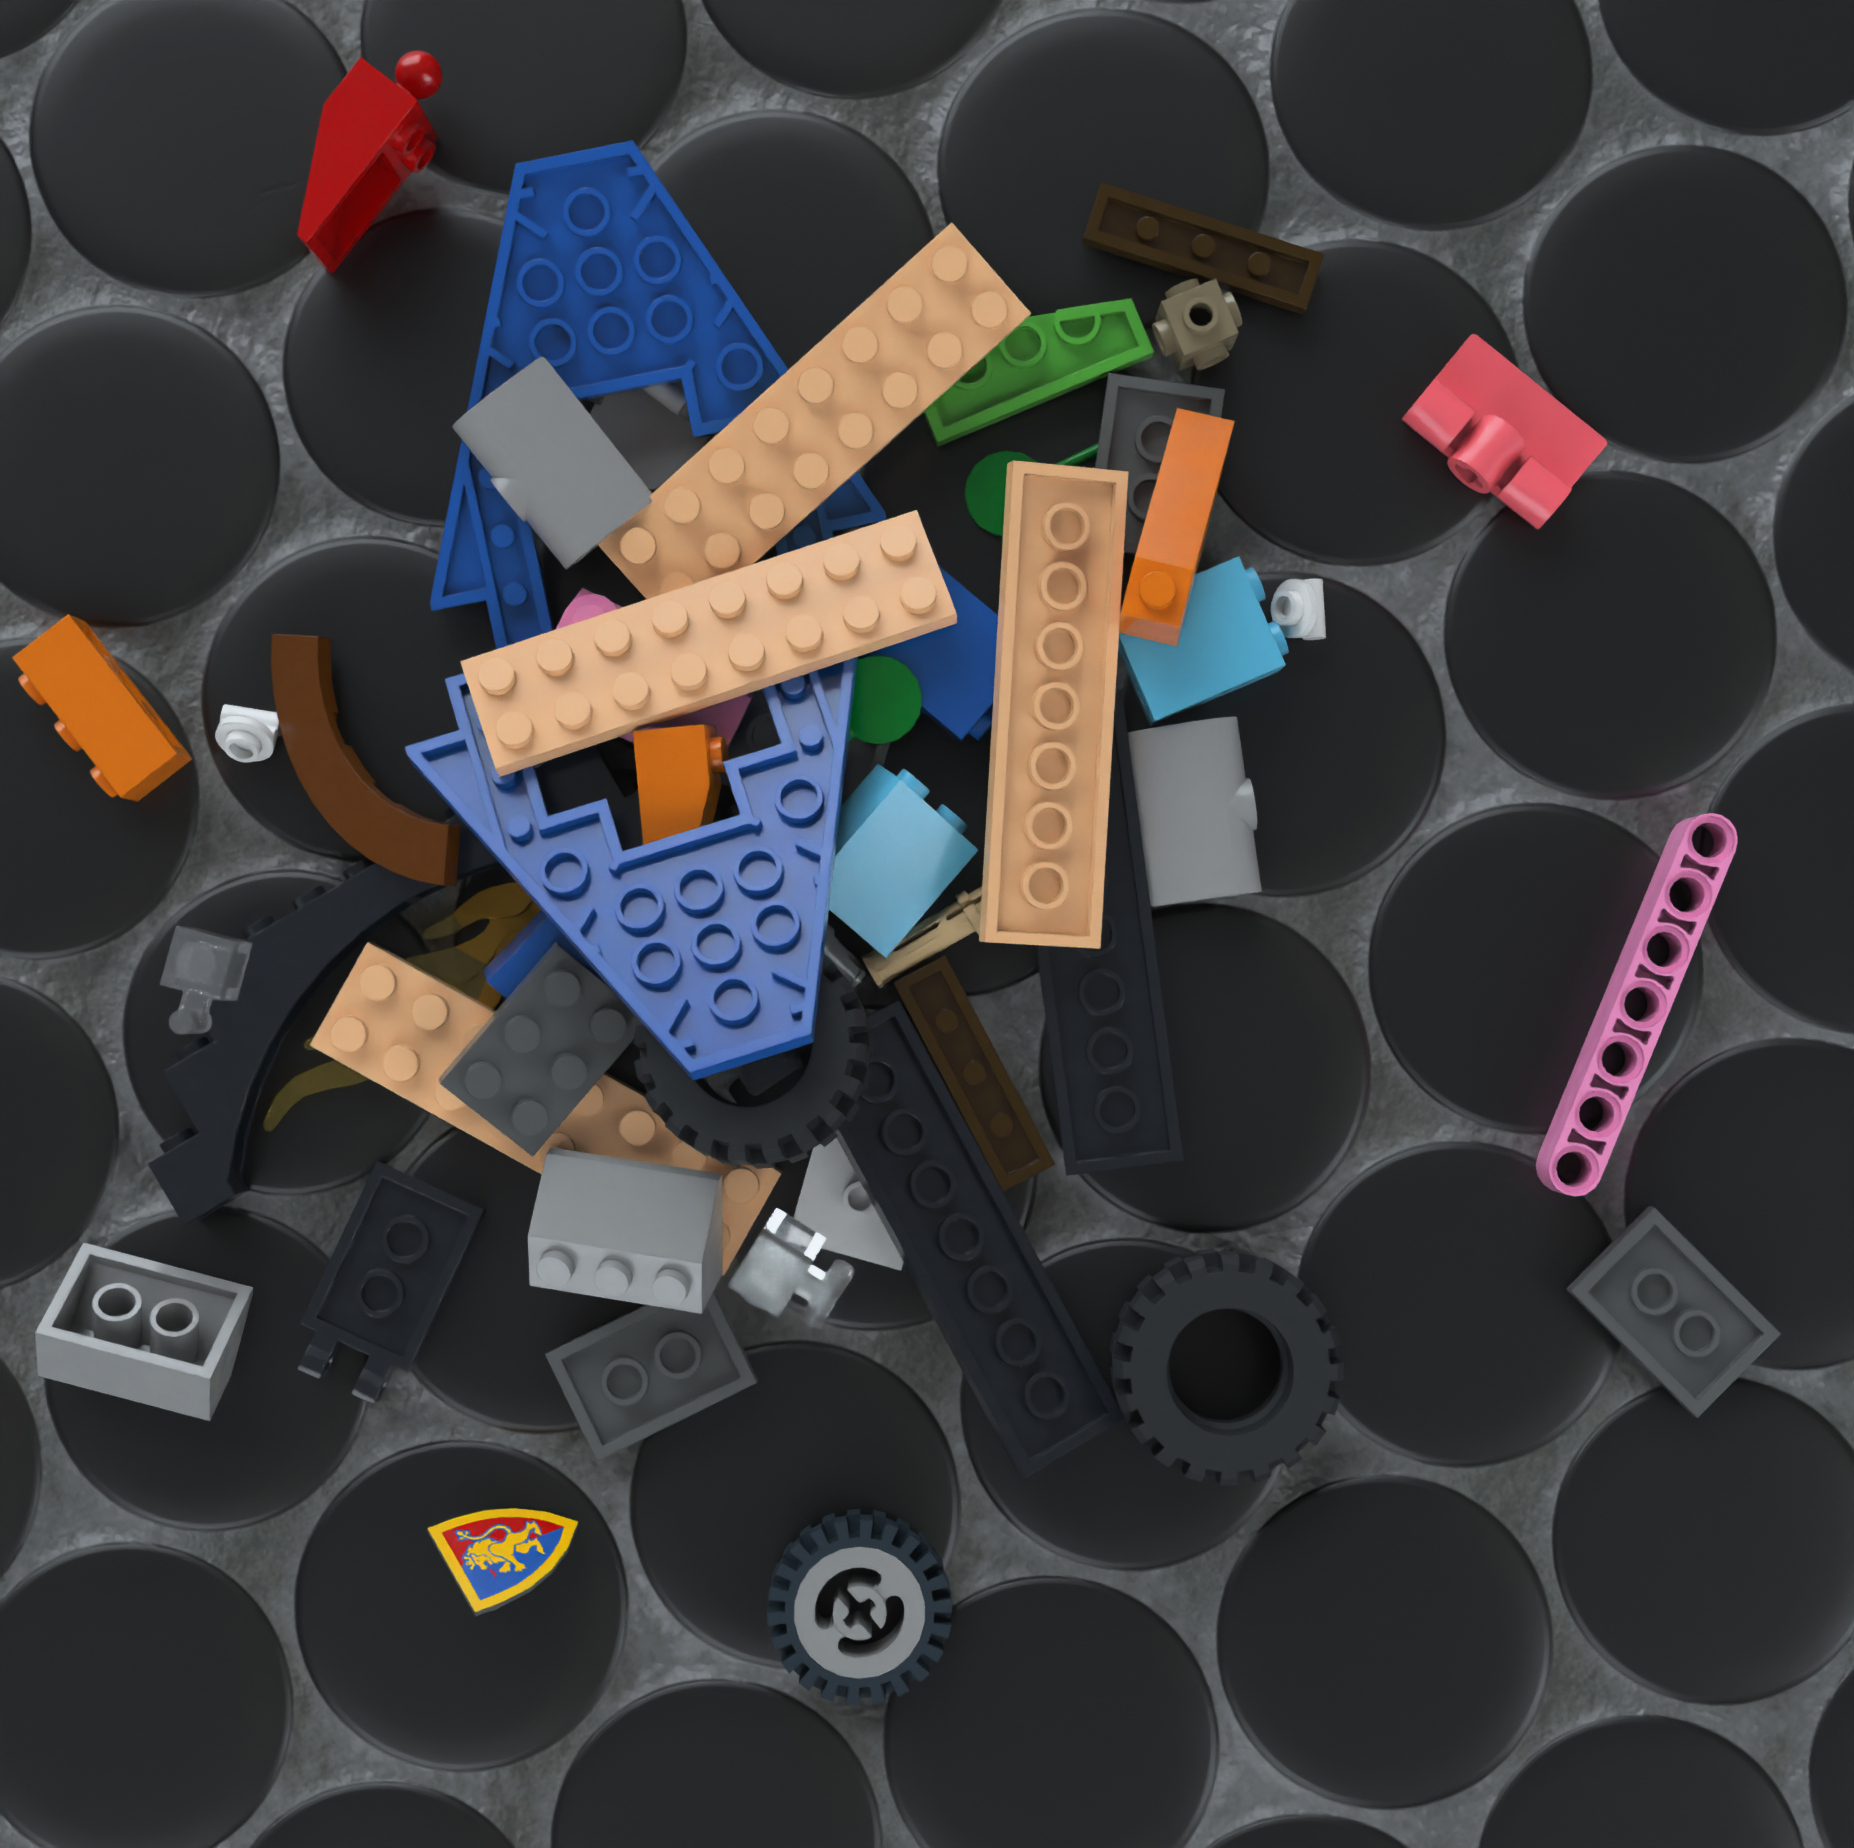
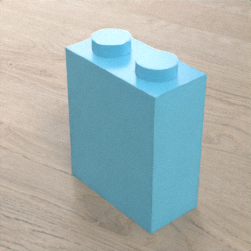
M1239 556L1196 574L1177 647L1119 633L1118 653L1150 726L1275 674L1286 665L1282 656L1289 653L1283 632L1276 621L1267 622L1259 604L1260 601L1265 600L1261 581L1253 567L1244 569Z
M877 764L841 806L829 910L887 958L976 854L978 849L962 835L969 826L943 804L935 811L924 801V798L930 791L904 768L895 776L880 764Z

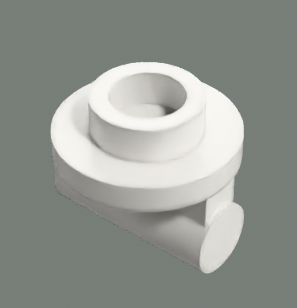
M1289 579L1277 588L1271 602L1272 620L1276 621L1280 626L1284 637L1303 638V640L1326 638L1323 579Z
M224 704L220 723L215 733L218 745L228 756L240 762H256L269 758L273 753L278 736L282 734L277 712Z

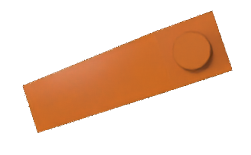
M1177 408L1120 612L1119 633L1178 646L1235 421Z
M701 724L633 731L643 845L712 824L721 790L720 773L726 772L723 762L728 761L726 740L724 736L717 737L716 726Z

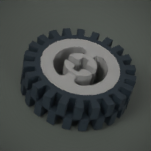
M860 1509L847 1510V1515L836 1517L835 1513L822 1517V1523L813 1527L810 1524L800 1531V1537L795 1542L791 1541L783 1551L782 1559L776 1564L769 1589L767 1623L771 1628L770 1639L775 1651H780L782 1655L781 1663L788 1673L794 1670L799 1675V1684L808 1691L812 1686L820 1689L821 1698L833 1702L835 1695L846 1697V1705L859 1706L860 1698H872V1705L885 1702L886 1694L895 1691L899 1697L910 1691L909 1684L915 1679L921 1683L929 1674L931 1663L933 1661L938 1663L943 1654V1644L945 1638L949 1639L951 1630L952 1600L949 1580L945 1574L943 1562L938 1552H934L931 1549L929 1540L920 1531L918 1534L913 1532L908 1522L899 1517L895 1522L886 1518L885 1512L873 1510L872 1515L860 1514ZM851 1568H866L879 1573L877 1576L865 1573L851 1574L848 1576L847 1590L860 1603L868 1598L871 1599L870 1615L880 1628L884 1626L886 1621V1600L890 1596H898L902 1599L903 1611L901 1617L889 1634L878 1641L868 1644H854L843 1641L841 1639L843 1637L853 1640L871 1638L872 1622L860 1610L852 1615L849 1613L850 1599L840 1585L836 1587L834 1593L833 1614L823 1617L818 1613L816 1601L822 1587L839 1572Z

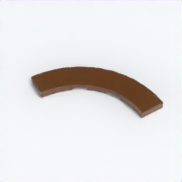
M272 634L271 670L273 695L279 726L290 760L313 804L329 825L349 845L371 861L394 873L417 881L443 886H456L461 826L445 824L423 817L402 804H396L376 788L375 780L364 768L352 746L345 745L336 723L339 712L332 682L331 638Z

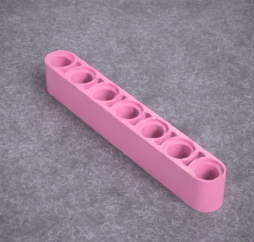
M1708 813L1686 818L1676 824L1670 833L1537 1156V1175L1543 1185L1552 1191L1571 1196L1586 1195L1595 1189L1601 1180L1737 848L1738 837L1736 829L1731 821L1722 815ZM1698 826L1706 828L1713 836V850L1707 857L1698 854L1692 844V836ZM1677 880L1686 883L1692 895L1690 905L1683 912L1673 906L1669 896L1670 888ZM1655 934L1665 938L1670 950L1668 959L1661 966L1654 964L1647 953L1648 942ZM1634 988L1642 991L1647 999V1010L1643 1017L1637 1021L1628 1016L1624 1006L1625 997ZM1615 1042L1624 1051L1625 1063L1618 1073L1611 1075L1603 1067L1602 1054L1608 1045ZM1594 1097L1602 1105V1120L1594 1128L1587 1129L1580 1121L1579 1111L1584 1101ZM1568 1152H1573L1580 1160V1173L1575 1180L1564 1184L1557 1175V1163L1561 1156Z

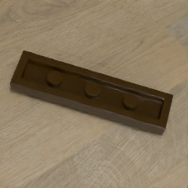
M1102 182L1082 241L1084 245L1183 277L1198 279L1202 283L1216 279L1221 289L1304 315L1324 257L1323 253Z
M946 955L893 982L1002 1191L1004 1192L1055 1165Z

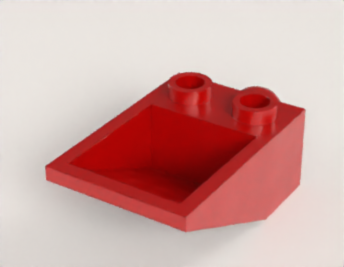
M419 50L410 51L399 59L395 67L396 84L360 57L323 104L297 236L322 267L331 274L339 267L412 172L415 174L420 173L435 154V142L439 137L418 100L433 96L441 86L443 75L438 61L427 52Z

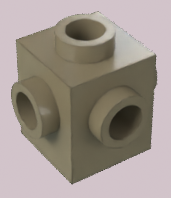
M1190 279L1166 291L1167 299L1161 301L1155 318L1156 322L1152 324L1162 354L1165 357L1171 355L1177 371L1179 372L1193 365L1196 366L1197 370H1202L1229 357L1228 351L1232 349L1239 334L1237 327L1242 325L1241 314L1233 295L1230 292L1222 294L1216 279L1202 285L1199 284L1198 279ZM1203 312L1208 324L1205 326L1195 325L1190 317Z

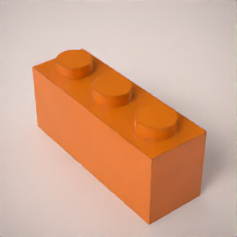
M68 614L12 657L24 673L18 678L21 686L39 705L42 706L47 702L60 719L54 724L55 729L73 750L78 752L80 749H83L96 765L90 770L92 777L110 797L114 798L116 795H119L121 798L138 802L192 760L189 753L87 622Z

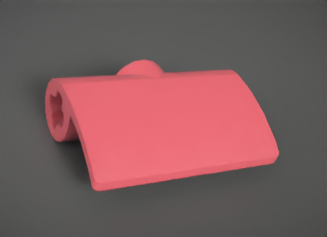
M1471 334L1401 419L1449 458L1447 461L1449 469L1463 484L1479 493L1486 494L1491 492L1536 530L1557 510L1571 492V487L1607 446V440L1476 334Z

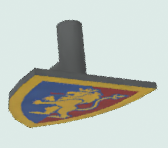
M518 1508L483 1510L453 1518L427 1528V1532L475 1616H478L488 1611L497 1610L501 1606L529 1593L551 1575L569 1551L578 1527V1521L545 1511Z

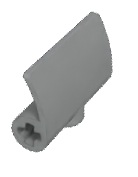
M539 357L467 411L452 426L491 475L490 481L521 520L523 522L527 521L566 570L588 555L608 535L652 502L649 497L652 494L651 491L544 357Z
M1237 717L1213 718L1128 732L1150 906L1157 907L1262 892L1253 832L1257 829L1256 802L1251 780L1245 776Z

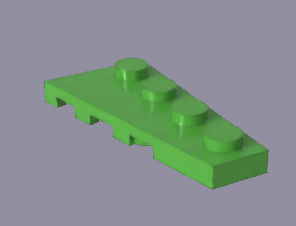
M1132 298L1058 309L1056 313L1030 316L923 413L939 447L1107 377L1109 373L1114 374L1153 357L1154 350Z

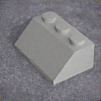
M550 1147L546 1153L528 1233L530 1286L702 1314L722 1275L723 1174Z
M83 1243L35 1332L38 1376L210 1421L232 1375L253 1296V1287Z

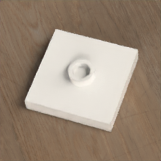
M835 1138L826 1147L821 1144L814 1147L788 1239L901 1271L903 1260L838 1139Z

